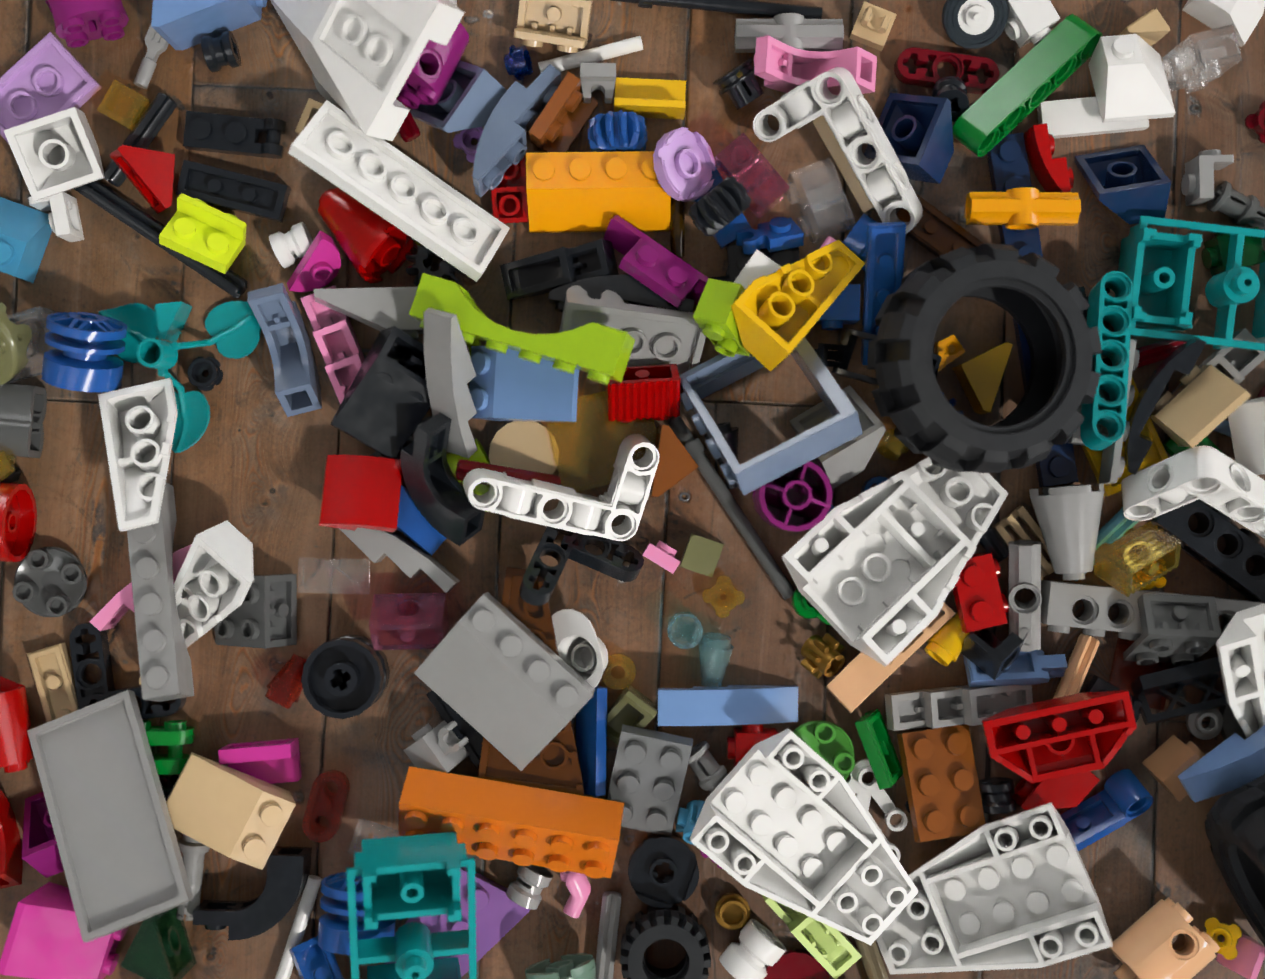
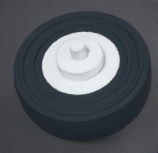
M946 0L942 11V24L945 33L955 44L967 49L983 48L994 42L1003 32L1008 20L1006 0Z

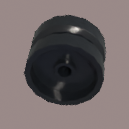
M348 634L331 639L311 652L303 666L301 682L304 695L315 710L327 717L346 719L360 715L381 698L388 686L390 669L387 657L378 644L365 636ZM346 671L351 676L349 680H346L343 676V673Z

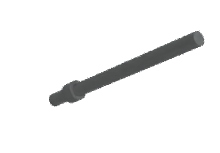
M678 416L668 423L699 466L698 470L783 599L786 600L792 597L795 591L703 452L706 448L699 438H694L682 418Z

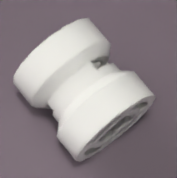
M303 222L292 225L291 230L287 233L278 231L269 235V241L274 254L284 269L294 265L297 258L303 257L313 242Z

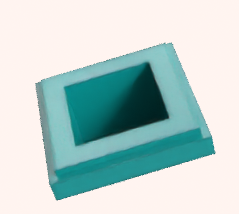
M181 301L155 304L157 338L170 343L177 342L192 306Z

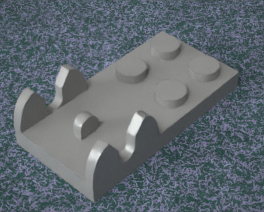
M578 285L571 286L567 290L559 333L579 328L590 322L625 331L635 339L627 367L677 364L679 375L699 365L706 336L702 333L703 330L693 318V312L624 303L617 293L611 290L601 293L600 299L590 298L587 291Z

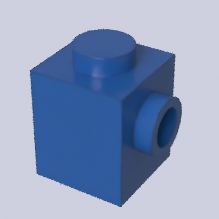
M848 284L815 324H821L822 330H843V324L854 325L860 321V284Z

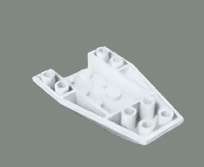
M789 728L755 744L706 798L690 836V841L744 887L869 945L873 944L919 892L843 776Z
M1052 802L982 825L908 874L919 892L876 939L890 975L1042 968L1113 946L1097 893L1071 833Z

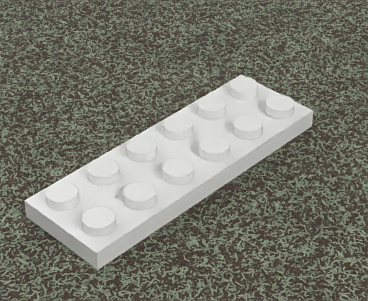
M328 100L317 111L288 151L297 160L476 282L484 273L510 229L507 225L384 139L366 136L344 111Z

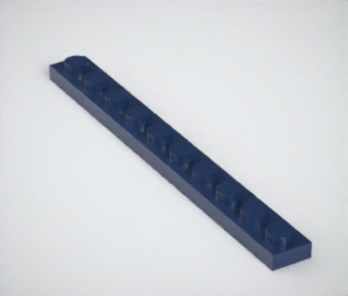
M1023 132L1009 134L987 153L993 192H1006V190L1012 188L1032 187ZM998 225L1001 244L1012 245L1019 251V255L1024 256L1034 252L1043 258L1038 227L1025 230H1011L1005 228V225ZM1013 318L1024 392H1026L1031 374L1030 349L1024 332ZM1068 441L1065 445H1053L1048 457L1036 462L1039 487L1079 482L1073 444L1068 443Z

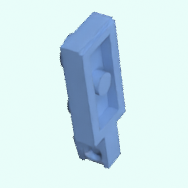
M1034 650L1032 652L1020 651L1017 659L993 680L963 655L969 687L1047 683L1050 678L1063 677L1068 668L1065 654L1044 655L1043 650Z

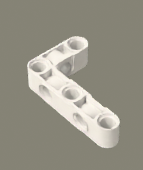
M835 67L810 81L802 83L755 116L753 120L755 135L764 142H772L823 115L882 222H902L896 216V208H904L910 213V222H904L906 224V234L920 221L923 214L921 202L912 188L908 176L871 106L864 98L853 75L847 69ZM829 77L837 79L840 83L839 95H834L828 90L827 81ZM769 114L778 119V131H774L769 127ZM863 143H869L875 148V159H868L863 155Z
M640 434L627 436L620 444L615 463L613 464L615 469L608 491L599 497L578 493L570 487L536 479L527 481L507 476L506 472L501 473L484 468H476L467 473L463 480V488L470 503L480 510L579 534L626 541L632 538L638 529L659 463V452L645 436ZM640 447H646V453L641 459H632L635 450ZM487 482L490 484V488L485 494L476 495L473 493L475 486L479 483ZM548 500H559L555 509L551 511L543 510ZM625 515V519L620 525L611 526L616 516Z
M1196 446L1138 471L1136 475L1131 474L1121 482L1124 517L1131 521L1150 520L1200 499L1265 539V480L1213 447Z

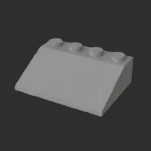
M489 592L483 594L414 672L417 677L520 771L570 722L594 695L595 691L589 683Z

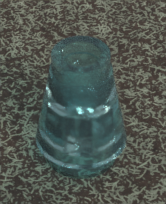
M708 632L704 633L702 641L698 642L702 685L707 687L722 686V681L734 648L730 644V636L722 633Z

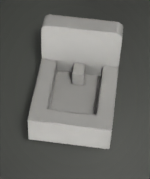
M1217 149L1204 150L1199 152L1197 157L1185 163V174L1181 182V191L1186 197V206L1201 205L1214 198V170H1221L1234 163V155H1221V150Z

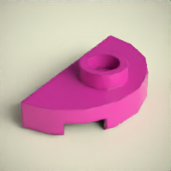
M319 231L287 282L289 291L301 293L314 291V289H320L328 285L337 276L341 266L339 249L331 236Z

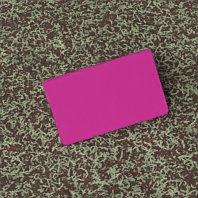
M299 738L232 743L218 750L219 765L228 764L230 768L268 783L297 782L302 778Z

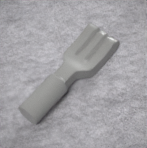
M151 25L144 39L148 48L147 53L142 59L133 84L143 89L148 88L157 65V59L160 54L167 50L169 45Z

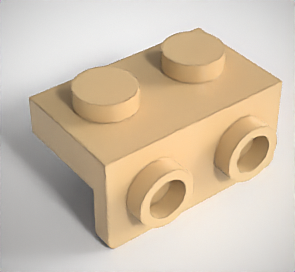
M520 0L517 28L514 29L513 37L522 39V45L543 47V42L557 44L558 51L577 53L578 48H585L587 45L593 0Z

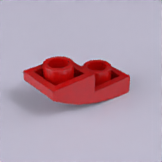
M1047 123L1033 125L1024 133V141L1030 164L1045 192H1071L1074 184V174L1072 168L1067 165V158L1052 159L1055 151V141L1053 135L1048 133Z
M526 155L517 165L512 164L504 173L500 184L494 190H491L493 216L502 223L529 222L526 191Z

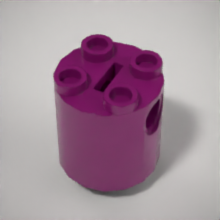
M45 0L54 18L55 33L60 38L65 39L68 47H82L87 45L89 40H96L102 37L104 40L113 41L125 36L123 28L128 24L129 17L121 0Z
M460 22L447 45L428 40L399 93L398 99L407 107L417 109L420 104L435 105L439 102L469 43V34Z
M809 461L753 490L752 498L755 511L764 522L777 529L800 532L811 529L824 520L831 508L833 492L830 480L821 467Z

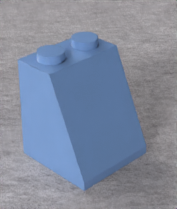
M153 0L151 27L175 50H185L200 44L201 37L210 35L215 38L220 36L222 32L233 31L261 20L262 7L267 6V0Z

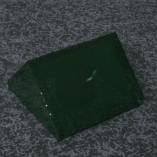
M177 907L143 920L120 965L121 967L145 979H182L197 962L184 921L176 918Z

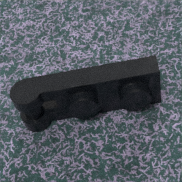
M186 111L183 147L188 150L281 159L283 158L284 149L280 145L281 134H285L286 122L275 118L260 119ZM259 133H267L266 143H259Z

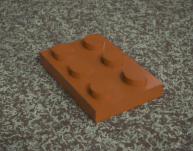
M962 724L898 733L897 738L915 842L922 843L968 835L980 826L985 825L969 725Z

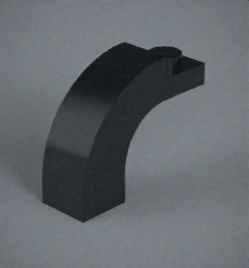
M439 413L428 421L420 423L414 432L413 438L415 441L401 449V469L411 499L423 517L440 534L461 546L482 530L485 511L474 507L470 503L464 488L458 483L449 468L446 451L452 419Z
M276 846L267 860L266 884L260 896L247 901L204 900L193 910V925H205L207 930H222L229 926L228 940L248 939L266 932L282 920L303 893L310 874L312 847Z

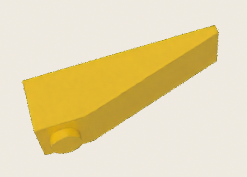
M836 240L809 253L805 258L795 263H789L780 267L778 271L766 277L762 276L755 279L731 305L743 347L771 372L794 350L865 263L844 243Z

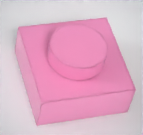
M660 540L656 546L649 542L642 553L644 557L674 574L681 562L674 557L677 550Z

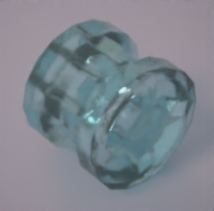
M682 611L670 618L667 624V633L674 646L680 649H690L700 643L703 637V627L696 615Z

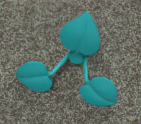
M229 301L213 308L205 319V328L212 338L188 342L170 343L157 339L155 310L145 304L129 303L98 312L99 315L114 318L127 325L126 338L121 339L125 342V351L117 354L121 359L131 363H141L145 367L155 368L159 376L165 379H172L173 386L177 389V392L174 393L178 410L172 451L174 453H181L196 444L205 433L210 421V406L204 394L199 391L185 393L184 386L168 372V369H171L178 360V350L211 346L216 343L221 355L231 359H240L248 356L255 350L261 337V327L247 301Z

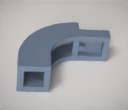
M283 283L247 292V301L261 327L270 351L274 369L275 394L287 417L321 409L322 398L317 366L309 336L296 302L291 301Z

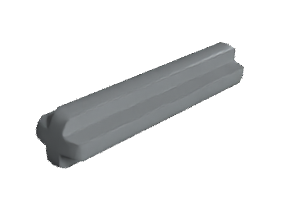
M605 891L602 895L595 962L596 979H613L621 907V893L615 891Z

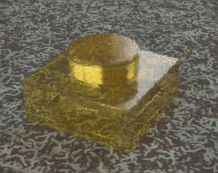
M114 79L97 111L132 131L150 100Z

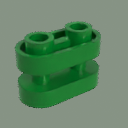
M143 720L150 746H168V754H152L158 775L180 774L190 754H183V745L194 743V727L187 726L186 720L165 721L164 726H151V720Z

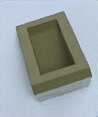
M628 684L607 711V737L618 745L622 724L644 728L656 716L657 705Z

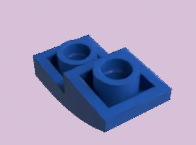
M401 485L396 530L403 532L427 555L432 556L445 541L446 537L428 523L417 509L407 488Z

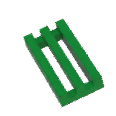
M874 709L867 711L865 715L861 716L860 720L855 722V726L879 789L882 790L891 788L903 775V771L880 710Z

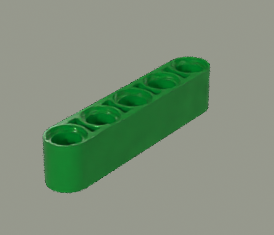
M1074 14L1067 16L957 119L953 126V138L978 157L986 155L1093 55L1103 33Z

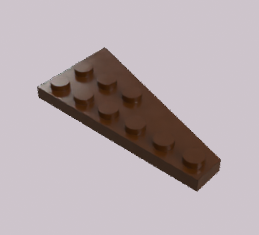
M506 567L502 605L559 656L549 601L539 606L525 602L520 596L519 588L526 569ZM538 576L532 588L539 590L545 578ZM570 720L522 771L483 737L478 778L585 796L572 721Z

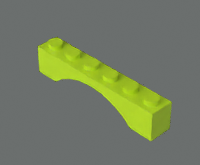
M422 273L409 312L410 316L420 321L419 327L421 329H424V311L428 308L456 314L465 343L473 344L474 339L485 341V348L502 354H506L507 349L520 352L519 358L535 364H540L541 359L554 362L552 368L568 374H574L575 369L588 372L586 378L608 385L610 379L622 382L635 343V339L627 332L594 322L555 334H530L514 331L490 320L476 305L469 292L456 282Z

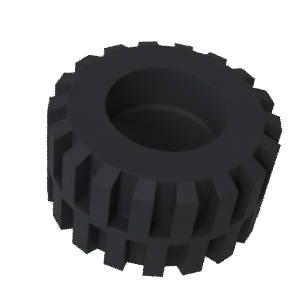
M648 906V913L644 914L642 911H639L635 914V921H629L626 925V933L622 935L620 963L623 978L708 979L711 957L708 938L706 937L703 925L698 924L697 917L692 912L686 915L685 908L677 906L676 910H672L671 907L656 910L655 907ZM671 939L680 943L685 948L686 955L677 966L669 969H660L652 966L645 959L644 952L649 945L657 940Z

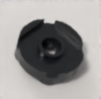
M652 834L645 837L633 850L628 863V877L632 888L635 890V894L642 902L651 907L666 909L673 907V904H677L682 900H687L693 894L699 880V867L694 850L684 840L674 835ZM666 862L669 863V869L673 871L672 876L665 875L662 880L657 878L658 872L654 870V867Z

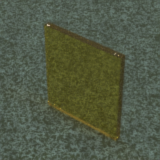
M605 391L578 397L576 422H546L561 486L570 487L576 492L609 485L615 469L613 464L623 439L631 434H640L655 445L657 431L654 419L643 418L640 420L637 418L629 423H620L616 420L611 422L608 420ZM640 447L635 450L632 459H641L646 453V447Z

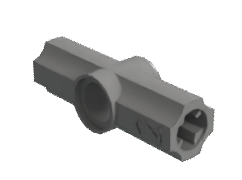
M782 13L774 16L773 19H736L734 34L735 53H755L756 38L767 35L801 50L818 52L842 50L844 39L843 19H805L803 15L798 13Z
M1032 540L1009 541L1008 636L1014 632L1024 640L1020 651L1032 652L1034 650H1041V542ZM1027 588L1032 590L1035 596L1031 601L1023 603L1016 600L1014 597L1015 593L1020 589Z

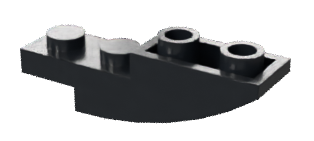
M626 274L604 275L568 283L550 291L548 297L551 304H556L555 310L560 312L564 311L568 288L575 285L586 290L588 296L593 299H600L601 293L611 290L617 293L624 303L678 311L692 312L695 301L686 298L677 308L641 282Z

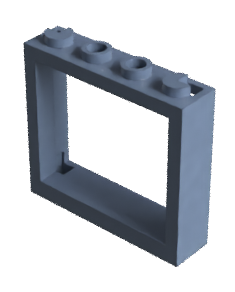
M805 336L790 354L833 417L741 465L701 399L765 366L751 354L749 356L735 354L734 357L719 354L679 375L680 385L683 393L680 394L682 405L686 411L693 409L695 414L691 418L700 435L707 433L709 439L705 440L709 451L715 460L720 457L722 458L724 464L720 465V468L729 485L736 483L743 496L863 434L857 410Z

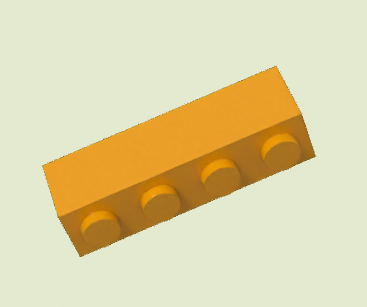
M654 151L526 153L529 232H606L614 215L620 216L641 232L670 231L671 196L666 194L656 177L653 160Z

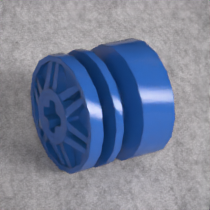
M59 312L47 315L46 328L50 332L45 334V343L57 349L44 352L43 381L58 388L80 392H109L121 388L124 361L113 355L125 351V342L121 340L126 338L127 325L111 317L88 312Z
M340 872L323 878L321 882V893L323 896L320 900V907L327 911V913L320 916L318 945L321 949L330 953L350 955L347 873ZM355 876L357 939L395 936V919L378 921V929L365 930L362 876Z

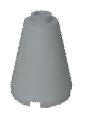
M1104 483L1094 484V491H1092L1091 485L1084 484L1043 487V495H1039V489L1037 488L1029 489L1030 499L1055 574H1062L1063 580L1085 579V572L1093 571L1105 492Z

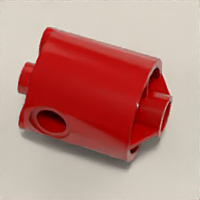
M0 676V768L4 767V772L10 773L28 768L27 763H30V759L34 758L27 732L30 730L31 721L25 685Z

